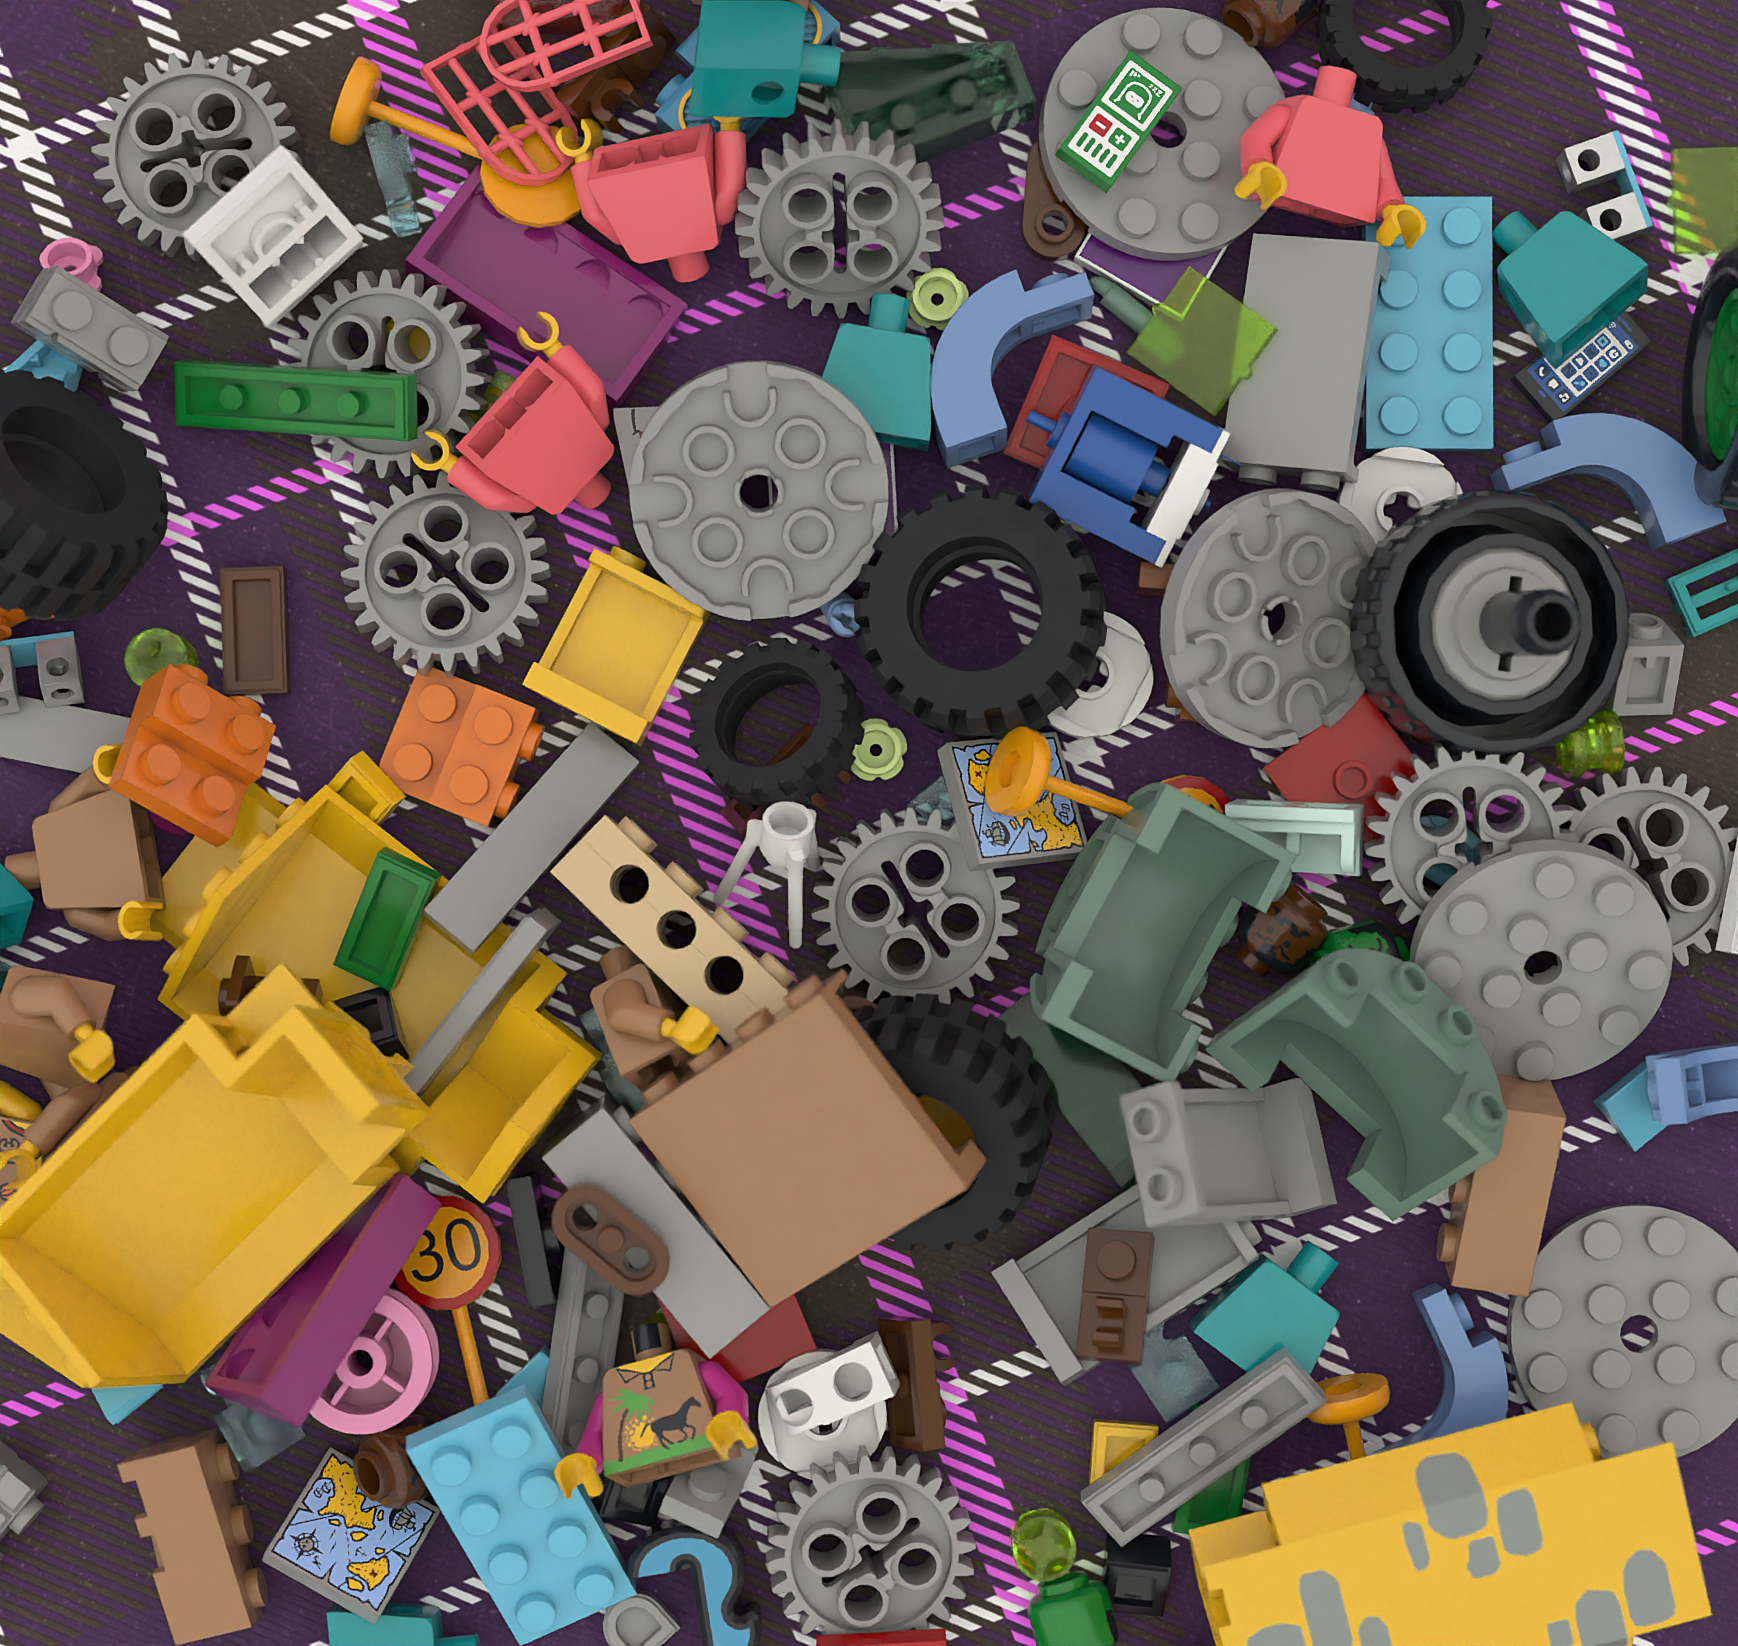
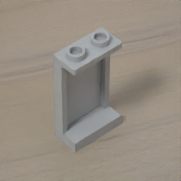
M1253 233L1225 430L1230 433V436L1222 450L1223 455L1241 463L1242 466L1221 456V461L1233 471L1239 472V481L1258 485H1276L1277 476L1301 478L1300 486L1320 491H1338L1339 482H1358L1359 469L1354 465V455L1379 282L1387 283L1391 260V257L1379 242Z
M1293 1078L1259 1088L1253 1093L1247 1088L1181 1089L1178 1082L1167 1081L1119 1096L1147 1228L1281 1219L1337 1204L1312 1091L1301 1078Z
M1137 1183L1015 1262L1012 1258L991 1273L1060 1382L1067 1386L1102 1363L1099 1361L1079 1360L1076 1357L1088 1227L1153 1233L1155 1241L1146 1334L1257 1263L1259 1255L1253 1246L1261 1242L1262 1238L1251 1221L1147 1228Z

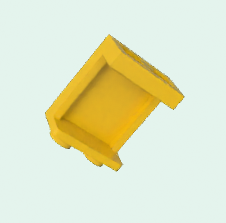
M616 546L612 547L609 555L594 548L588 559L590 562L589 568L539 664L536 662L532 664L522 685L641 747L706 623L710 611L688 601L667 583L663 584L642 573L647 563L635 555Z

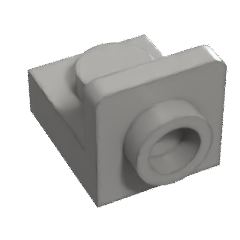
M1632 613L1629 617L1628 632L1630 635L1628 649L1623 660V668L1618 681L1614 683L1609 692V697L1603 705L1611 716L1672 715L1684 644L1661 618L1646 613Z
M740 1439L738 1443L741 1449V1457L676 1474L665 1494L659 1512L718 1539L745 1485L759 1450L758 1445L747 1449Z

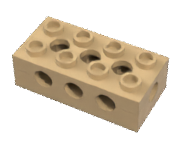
M604 815L550 872L689 1006H694L705 1013L711 1019L710 1022L720 1028L718 1034L728 1044L739 1038L734 1030L758 1010L767 1007L773 1015L787 1006L783 997L791 991L788 986L796 977L769 951H766L758 959L742 943L750 933L723 907L719 906L713 913L704 907L696 899L704 889L679 864L672 861L664 868L650 855L658 844L632 819L625 816L617 823L614 819ZM641 868L648 876L649 889L642 900L629 904L621 896L619 890L620 880L628 870ZM678 912L688 913L696 924L694 940L683 949L673 947L665 936V926L668 919ZM723 956H730L736 959L741 964L744 972L742 985L737 991L730 994L719 991L713 985L710 976L713 964Z

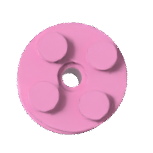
M389 1287L309 1413L324 1425L349 1434H371L384 1431L408 1417L430 1392L439 1369V1340L435 1327L424 1309L419 1304L414 1303L403 1292ZM357 1350L367 1351L373 1359L372 1368L368 1369L359 1365L356 1359Z

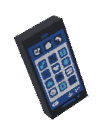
M1624 311L1557 369L1549 364L1541 352L1510 380L1545 420L1550 423L1553 420L1566 416L1647 346L1651 340L1629 314Z

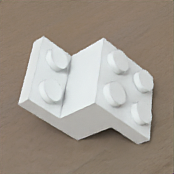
M282 145L275 149L183 233L195 249L270 328L278 323L364 244L362 241L364 238Z

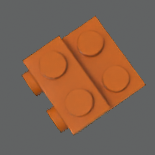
M169 663L142 682L108 787L209 844L219 847L232 837L246 787L261 778L276 725L260 717L261 707L254 700L244 696L226 697L207 686L208 676L201 669L187 664L173 666Z
M432 667L426 676L421 675L418 669L378 767L403 793L493 829L497 818L504 820L516 804L521 785L512 781L521 759L523 758L531 762L538 750L545 730V726L537 723L541 711L456 676L448 678L445 672Z

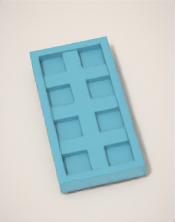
M1403 197L1406 205L1418 209L1424 216L1426 230L1411 249L1405 247L1401 235L1397 237L1391 246H1382L1391 257L1388 281L1387 283L1379 282L1362 399L1363 452H1381L1393 447H1411L1426 452H1490L1493 449L1492 197ZM1376 218L1374 224L1362 225V241L1377 242L1376 231L1382 223Z
M526 1383L406 1436V1451L520 1646L637 1594L635 1578H627L628 1566L582 1483L576 1486L570 1499L564 1497L555 1478L554 1470L556 1465L566 1455Z

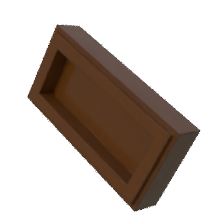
M284 566L220 568L224 695L291 694L287 568Z

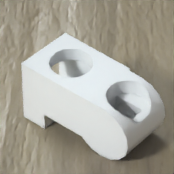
M876 1331L854 1341L852 1345L783 1376L771 1383L767 1389L788 1436H793L821 1424L825 1426L893 1397L901 1383L879 1333Z

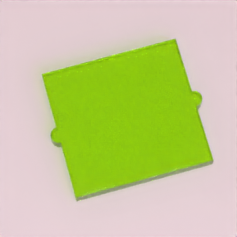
M1738 147L1672 149L1670 151L1672 195L1666 200V206L1673 211L1674 254L1720 253L1724 247L1734 241H1738Z
M1189 266L1162 304L1156 303L1152 307L1154 316L1127 353L1209 413L1216 416L1242 379L1248 380L1252 377L1253 370L1251 367L1277 333L1278 329Z

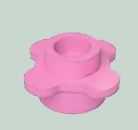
M62 238L50 243L41 253L39 260L43 269L59 266L95 290H101L102 282L100 277L97 276L98 266L103 263L104 258L102 251L98 247L88 245L80 239Z

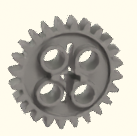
M196 50L192 58L191 68H185L176 54L170 53L168 58L169 72L160 74L156 67L148 61L144 64L148 82L141 86L126 76L123 82L131 95L125 102L113 97H108L106 100L117 114L116 120L96 121L95 126L110 138L109 143L98 144L91 148V152L99 160L109 163L108 166L99 169L93 174L94 178L101 185L115 186L107 192L102 200L111 210L125 207L117 220L120 225L128 231L141 224L137 238L147 247L152 245L162 235L161 250L169 257H173L177 253L183 242L185 243L187 254L193 261H199L201 254L185 238L183 233L227 194V192L222 191L221 186L224 175L235 167L248 168L250 173L280 145L285 148L300 140V134L295 127L280 126L292 113L285 102L270 105L277 91L269 81L254 88L257 74L249 65L244 66L233 77V63L227 55L222 54L214 68L210 69L205 55L202 51ZM221 106L235 108V118L228 128L221 131L208 129L207 121L215 109ZM161 120L173 122L171 137L166 142L160 145H149L146 143L147 132L154 123ZM245 140L252 141V146L247 150L239 151L232 149L241 145ZM202 145L207 152L201 154V165L192 167L188 160L194 158V147ZM287 150L302 166L303 160L298 153ZM154 161L163 163L154 167L148 173L143 171L146 163ZM174 181L187 183V193L180 204L173 207L161 206L160 195L169 183Z
M835 119L831 135L822 137L817 127L810 123L807 125L808 141L800 144L793 136L785 133L783 134V155L764 148L762 150V167L764 170L750 167L746 170L748 189H743L738 193L737 208L740 212L735 213V234L741 235L738 237L740 257L749 258V274L752 279L765 276L766 294L771 296L786 288L787 307L793 309L806 298L811 302L812 316L817 317L825 303H834L838 318H844L848 303L856 302L860 310L867 315L870 314V298L873 297V294L893 295V286L896 284L906 290L913 291L915 289V282L912 270L930 272L929 252L940 251L941 241L938 229L944 227L943 209L938 206L942 203L939 184L931 183V169L928 162L915 164V150L911 143L894 152L893 131L887 130L876 141L869 139L867 122L862 121L854 135L850 136L845 135L841 120ZM836 172L845 174L844 198L846 213L844 215L846 264L842 268L834 266L833 175ZM872 186L884 189L875 195L859 193L864 188ZM803 189H814L819 192L811 197H799L794 194ZM868 244L883 246L875 251H863L860 249ZM804 246H814L819 248L817 251L812 253H800L796 251L797 249Z
M383 269L379 283L372 271L357 272V289L348 279L334 281V290L338 300L328 294L316 295L313 300L321 313L320 317L305 314L299 315L297 319L309 332L308 337L289 339L288 341L290 347L302 354L301 362L291 363L286 366L380 372V367L386 365L387 368L396 370L397 373L417 374V391L426 398L429 405L428 418L424 424L417 423V439L394 441L313 435L310 441L313 445L323 444L331 440L335 442L330 458L333 462L343 461L353 453V472L357 474L368 472L374 461L379 478L393 476L397 463L405 477L419 474V467L413 461L411 450H415L424 459L434 461L441 456L439 447L443 450L441 444L427 436L424 430L435 429L442 432L450 443V452L452 454L460 452L455 447L460 442L455 432L467 434L476 424L467 415L468 411L485 409L489 405L482 397L474 394L475 386L492 382V376L475 369V362L490 355L489 349L471 348L469 342L481 330L480 324L461 326L458 319L463 314L467 305L464 302H454L444 307L442 303L447 287L443 284L433 285L423 293L424 277L420 273L409 274L404 280L403 285H401L398 269ZM388 316L394 321V327L390 333L385 325V320ZM355 323L360 324L365 329L369 339L368 348L361 357L352 351L348 341L349 331ZM417 326L425 330L430 338V352L424 360H419L414 356L409 345L410 334Z
M440 471L436 488L428 489L423 479L417 474L413 476V494L406 496L398 487L392 485L389 487L394 504L388 509L374 501L368 504L376 521L373 525L356 521L353 524L357 536L364 543L363 545H345L343 551L348 560L359 566L341 571V578L345 585L359 588L344 597L349 610H365L355 621L360 633L378 629L371 641L377 653L395 644L393 660L396 666L401 668L412 655L417 656V665L421 675L426 676L429 673L434 661H441L447 677L453 678L457 661L466 660L472 672L477 674L480 673L479 655L487 652L500 664L504 662L500 643L507 640L518 647L524 645L523 637L517 626L519 623L536 627L539 625L538 614L529 606V603L540 604L548 602L547 590L534 582L551 577V570L548 563L534 560L547 552L544 538L526 539L537 528L533 515L523 516L514 520L518 513L488 510L456 487H451L450 483L446 481V472ZM455 520L462 525L458 536L451 541L438 542L429 537L430 530L439 521ZM412 536L418 540L443 569L451 571L456 567L463 587L480 600L486 602L489 605L488 611H478L448 578L443 577L437 581L431 563L416 550L404 544L405 538ZM499 561L507 565L508 573L498 583L485 584L475 578L479 567L486 562ZM397 565H411L418 570L413 582L405 587H391L385 583L386 575ZM455 606L464 611L462 621L453 629L441 630L431 625L433 615L442 607Z
M1437 742L1435 743L1434 750L1435 762L1428 765L1420 756L1414 753L1410 756L1416 772L1414 775L1408 778L1394 770L1390 773L1393 782L1399 790L1395 796L1376 792L1374 796L1376 801L1387 812L1385 816H1370L1366 818L1368 828L1381 834V838L1364 843V850L1367 855L1383 858L1382 861L1369 868L1368 872L1372 881L1391 880L1381 890L1379 896L1384 904L1393 903L1400 899L1403 900L1396 912L1400 923L1404 924L1417 915L1421 917L1426 906L1438 891L1429 889L1422 884L1423 875L1429 867L1441 862L1449 863L1455 867L1456 874L1460 869L1468 865L1466 856L1460 846L1456 845L1465 842L1467 838L1466 816L1463 808V790L1466 787L1474 788L1473 826L1481 840L1485 841L1475 845V867L1493 857L1512 851L1509 846L1512 844L1534 840L1578 842V836L1574 831L1559 828V825L1575 816L1569 805H1551L1563 793L1562 787L1557 781L1538 786L1546 773L1545 767L1539 761L1522 771L1521 768L1524 761V753L1522 752L1509 754L1504 760L1499 759L1500 754L1479 757L1475 755L1474 750L1470 753L1462 752L1450 757L1444 746ZM1501 795H1510L1517 798L1518 807L1513 818L1500 824L1486 820V808L1494 798ZM1445 799L1453 804L1452 816L1442 826L1428 827L1420 822L1421 810L1431 800Z
M1634 767L1624 768L1620 774V787L1617 786L1608 773L1596 776V786L1599 795L1596 796L1584 786L1573 790L1580 808L1577 810L1571 807L1575 816L1565 822L1564 829L1574 831L1578 836V843L1587 845L1597 835L1606 838L1613 847L1614 856L1632 869L1639 865L1638 860H1650L1653 863L1654 870L1646 874L1645 883L1652 890L1651 892H1653L1657 902L1664 908L1667 914L1666 921L1672 941V962L1677 967H1685L1689 965L1686 947L1690 946L1700 954H1708L1712 949L1705 933L1707 931L1717 935L1719 933L1721 923L1719 916L1724 908L1735 852L1730 851L1728 843L1738 837V828L1721 829L1718 824L1729 808L1727 805H1720L1707 810L1703 806L1710 791L1707 786L1698 787L1691 793L1686 794V774H1675L1668 781L1667 785L1664 786L1661 767L1648 768L1643 783H1640ZM1655 811L1666 815L1672 826L1671 837L1663 846L1653 843L1646 832L1647 820ZM1620 817L1627 820L1632 847L1618 828L1617 820ZM1681 870L1690 873L1696 880L1697 885L1696 895L1687 905L1679 903L1671 890L1672 879Z
M913 804L907 805L904 822L899 823L895 822L887 808L882 809L880 818L881 828L876 831L864 820H859L857 822V831L861 841L856 844L843 836L837 839L836 844L845 858L843 861L825 857L822 868L834 877V881L815 882L813 890L820 897L829 900V904L820 905L812 910V919L830 922V927L817 935V945L836 944L838 948L828 959V967L832 969L848 964L851 969L847 974L849 977L845 980L844 985L849 989L864 979L869 983L867 1000L871 1002L884 990L890 992L891 996H913V999L917 993L939 995L940 1003L950 1004V989L956 986L967 997H973L974 987L971 977L974 974L988 981H992L995 978L994 971L987 961L988 957L1007 960L1009 957V950L998 940V936H1014L1018 932L1017 924L1002 917V914L1020 908L1019 898L1001 895L1002 890L1016 882L1014 872L995 873L994 869L970 872L956 819H954L949 827L941 825V810L939 806H934L927 822L918 821L917 812ZM919 850H931L941 857L944 866L936 877L929 880H921L914 877L907 867L909 857ZM884 861H891L900 873L903 883L916 902H922L925 899L930 901L927 906V920L950 950L948 955L941 956L938 954L918 917L910 915L904 918L902 916L905 908V899L899 888L882 869ZM875 884L887 892L890 902L883 911L876 914H868L856 906L853 899L854 893L864 885ZM964 903L971 906L977 912L979 918L971 930L954 932L943 923L941 917L944 911L953 904ZM911 938L922 945L925 954L923 959L917 964L901 966L891 959L888 952L890 945L898 939Z
M861 1445L857 1453L856 1463L848 1465L843 1455L839 1451L833 1452L835 1470L826 1473L819 1465L813 1462L809 1465L813 1484L808 1487L796 1480H792L789 1483L791 1495L796 1503L776 1502V1517L784 1524L767 1527L768 1542L777 1546V1548H773L765 1553L767 1568L778 1571L770 1577L772 1591L774 1594L787 1593L782 1599L783 1612L786 1616L802 1611L799 1622L803 1634L806 1635L819 1625L822 1626L821 1635L906 1631L913 1627L916 1630L930 1629L927 1618L931 1614L946 1621L951 1619V1613L945 1597L954 1599L965 1598L966 1592L963 1583L955 1576L974 1574L971 1558L963 1553L976 1549V1543L972 1532L963 1530L971 1524L967 1508H954L960 1500L956 1487L951 1485L939 1490L943 1481L940 1469L935 1466L922 1476H919L920 1462L918 1455L912 1453L902 1466L896 1465L893 1449L890 1446L885 1448L879 1462H871L866 1446ZM877 1498H887L895 1502L893 1509L883 1516L873 1517L864 1512L865 1506ZM910 1518L919 1519L917 1524L905 1525ZM823 1534H833L842 1539L841 1543L829 1552H818L810 1547L811 1543ZM869 1544L873 1550L881 1549V1552L872 1556L867 1550L860 1551V1548ZM922 1548L930 1552L928 1559L917 1566H907L899 1562L901 1557L912 1549ZM836 1576L835 1580L830 1583L822 1581L823 1577ZM858 1585H870L877 1589L870 1599L863 1602H855L846 1597L847 1593Z

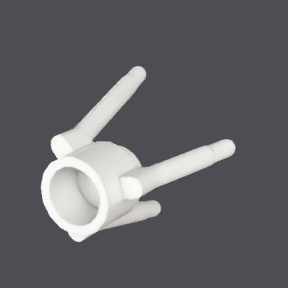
M782 801L768 807L763 814L762 820L751 819L748 821L746 838L714 895V901L718 905L725 903L756 847L760 846V850L769 864L778 869L788 870L789 944L793 949H797L802 944L804 860H807L810 870H817L820 867L815 833L817 814L813 809H807L796 802Z

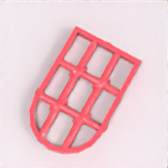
M505 0L497 5L486 19L480 37L482 60L494 79L511 90L527 93L556 87L560 83L654 46L639 5L640 0H630L633 12L601 25L599 22L593 24L588 6L603 0H574L539 15V12L532 13L529 1L532 0ZM520 6L524 22L493 34L494 28L502 17ZM573 13V16L580 15L585 29L584 32L553 45H550V43L543 45L538 30L539 26ZM638 22L642 38L603 53L598 37ZM522 33L523 36L530 35L535 52L495 68L491 62L490 46ZM580 44L584 46L590 44L594 55L593 58L553 74L548 57ZM533 64L534 67L540 65L544 78L524 82L509 79L504 75Z
M502 23L495 27L493 34L506 29L504 24ZM481 35L467 43L458 45L452 51L421 67V76L476 148L479 156L501 177L518 185L541 186L557 181L570 169L574 157L567 156L560 151L556 140L549 132L551 131L549 125L560 119L563 126H570L573 130L577 146L578 131L570 113L555 97L556 94L551 88L539 90L553 109L552 112L539 118L519 91L507 88L494 79V77L493 80L496 83L480 91L457 61V59L474 50L481 56ZM513 37L503 41L515 60L526 56ZM490 53L491 62L495 68L499 67L500 65ZM533 64L509 76L504 75L509 79L519 81L527 77L530 80L543 78ZM446 65H449L468 91L465 93L468 98L457 104L433 73ZM503 90L507 91L527 118L525 120L527 126L514 133L509 131L490 105L492 103L490 97ZM478 105L499 133L497 135L499 141L487 146L463 112ZM537 132L561 165L556 170L541 174L523 150L522 146L524 144L521 140ZM509 147L529 174H524L507 167L495 155Z

